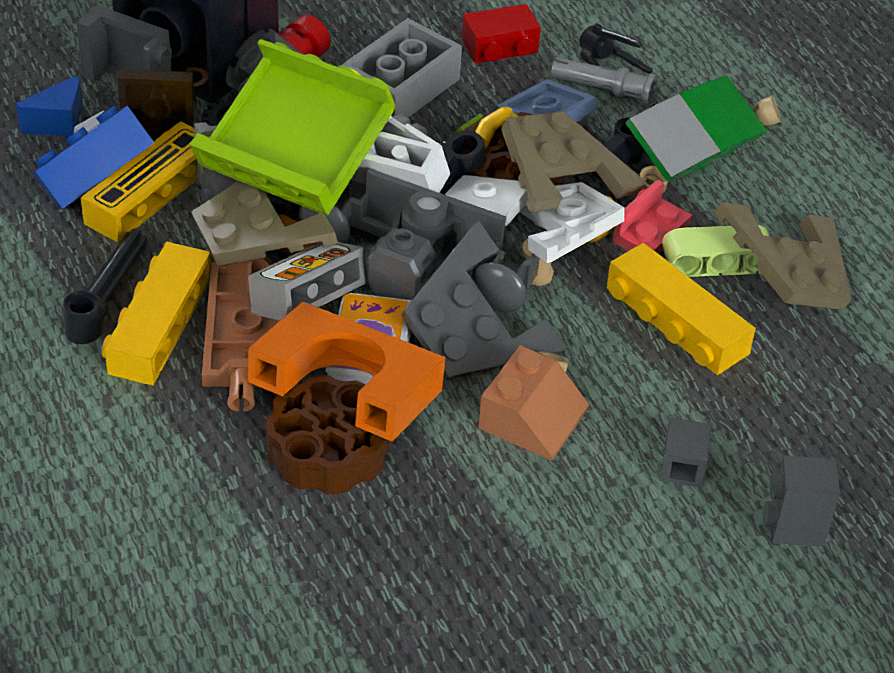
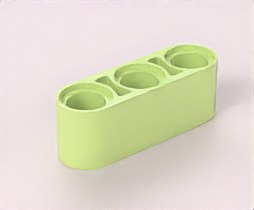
M758 225L762 234L769 236L767 229ZM732 226L678 228L668 232L662 240L666 260L688 277L720 276L719 273H722V275L756 274V271H759L755 266L759 259L751 249L741 248L733 239L737 232Z

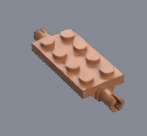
M268 257L221 266L211 262L202 386L230 387L227 404L234 411H239L240 399H244L243 411H249L254 407V389L258 386L247 382L248 349L279 322V320L255 315L251 312L248 276L275 264Z

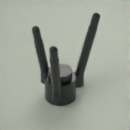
M598 23L589 26L581 34L579 44L583 50L580 56L588 61L589 64L600 66L595 58L605 59L614 53L646 73L651 74L653 72L651 67L620 49L613 42V40L640 48L642 46L640 41L605 29Z

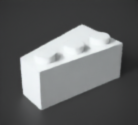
M391 115L351 178V181L366 184V173L369 169H373L440 193L450 175L442 145L408 123L403 125Z

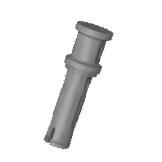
M558 56L555 58L551 70V77L554 79L611 91L616 98L622 99L624 96L643 100V103L646 105L652 103L658 81L656 74L651 73L649 76L630 72L629 68L626 67L619 68L618 70L606 69Z

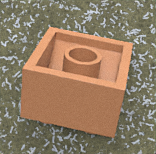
M520 345L482 394L478 428L552 461L589 409V403L557 360Z

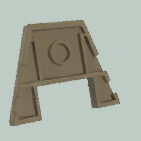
M564 111L507 118L501 128L511 160L517 163L521 173L518 181L520 187L527 190L529 197L526 200V204L530 212L555 209L559 206L563 197L549 179L553 177L596 171L616 199L636 196L647 186V183Z
M237 181L191 211L194 222L217 266L266 258V251L287 247L289 252L293 253L304 251V244L322 241L323 247L335 245L338 241L334 229L323 212L285 227L266 195L268 192Z
M722 202L714 211L715 216L721 223L727 220L737 233L733 236V239L741 248L751 249L759 259L755 266L784 303L842 309L851 301L833 218L807 215L799 224L808 240L806 242L792 240L788 237L764 236L747 205Z

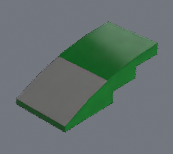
M727 75L679 93L631 117L625 122L666 181L700 170L714 159L734 152L740 145L755 141L767 132Z

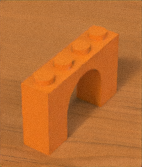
M301 302L249 347L247 382L284 396L308 373L319 368L348 366L363 370L372 375L373 378L358 392L355 426L393 442L442 391L446 357L306 302Z

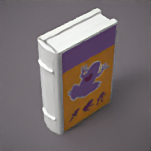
M349 292L343 295L339 316L410 343L412 331L401 314L412 300ZM326 367L327 376H331L336 380L346 382L356 380L366 385L373 378L369 373L353 367Z

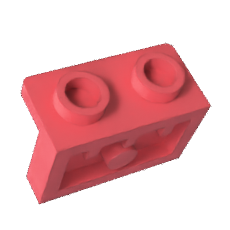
M656 180L647 189H642L637 194L635 200L624 207V222L614 227L612 242L628 251L641 243H645L659 254L663 250L662 240L664 236L674 229L687 228L691 224L692 214L662 199L664 183Z

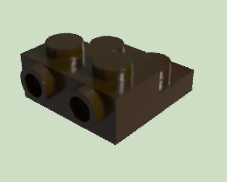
M119 69L117 80L120 109L128 106L150 137H160L180 121L193 128L194 124L198 123L196 92H194L193 72Z

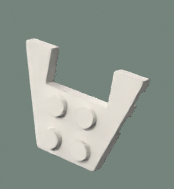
M583 182L556 185L555 187L563 199L555 209L530 212L527 204H525L519 211V213L534 221L535 225L548 230L528 236V250L546 263L558 259L624 222L623 206Z

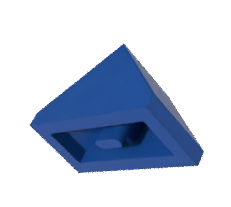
M75 75L15 103L19 130L23 134L71 136L74 134V127L78 125L83 107L80 78Z

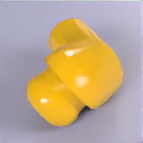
M500 107L480 120L475 132L482 137L485 149L488 147L495 131L500 126H503L507 118L519 117L516 113L512 112V108Z

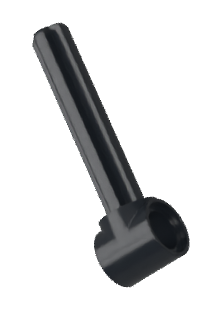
M134 228L131 232L125 234L87 291H75L64 298L65 335L69 341L75 344H88L98 339L101 335V322L108 310L106 303L147 244V236L141 234L140 229Z

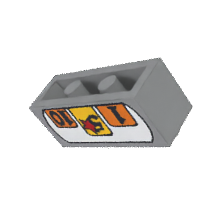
M320 242L249 275L248 282L252 314L280 321L301 302L320 307L366 284L363 247L342 242L323 247V243Z

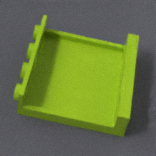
M260 39L257 44L263 55L262 60L210 138L197 133L189 145L201 166L315 212H323L325 216H328L396 108L389 86L378 78L371 77L369 79L355 74L348 67L342 65L336 67L325 63L313 54L303 55L292 51L283 43L276 42L273 44Z

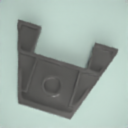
M480 221L471 227L401 314L424 349L446 357L444 378L446 380L505 366L520 345L536 352L544 351L559 354L566 348L547 319L542 320L519 336L512 338L467 273L495 256L499 251Z

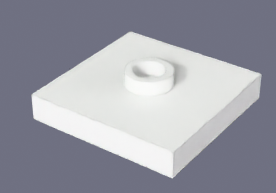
M463 175L445 194L506 216L505 226L525 206L526 200L529 197L527 190L520 187L519 181Z

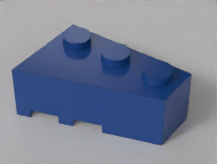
M113 105L96 117L99 124L87 132L82 127L65 139L69 144L58 154L54 149H51L35 161L39 168L31 174L58 209L65 208L154 143L128 106L117 110L115 105Z

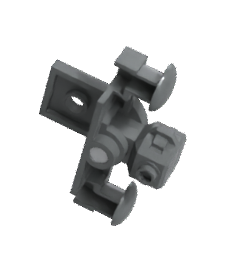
M369 169L366 173L365 195L360 200L351 197L347 203L338 200L329 215L326 216L335 231L338 242L347 243L350 237V226L381 237L364 254V267L367 270L366 278L374 294L378 296L413 300L466 233L478 221H480L499 251L495 256L472 269L474 271L472 280L494 311L507 313L518 310L525 303L526 290L538 275L540 258L533 253L522 265L504 260L502 246L506 216L373 169ZM302 206L299 211V221L319 213Z

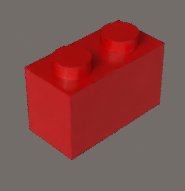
M527 4L463 14L462 41L474 63L526 56L538 53L541 27Z

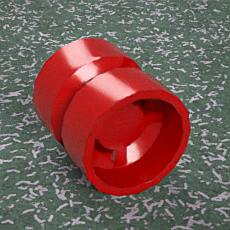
M303 14L278 32L280 36L304 55L313 54L320 58L331 46L328 30L320 20L312 15Z

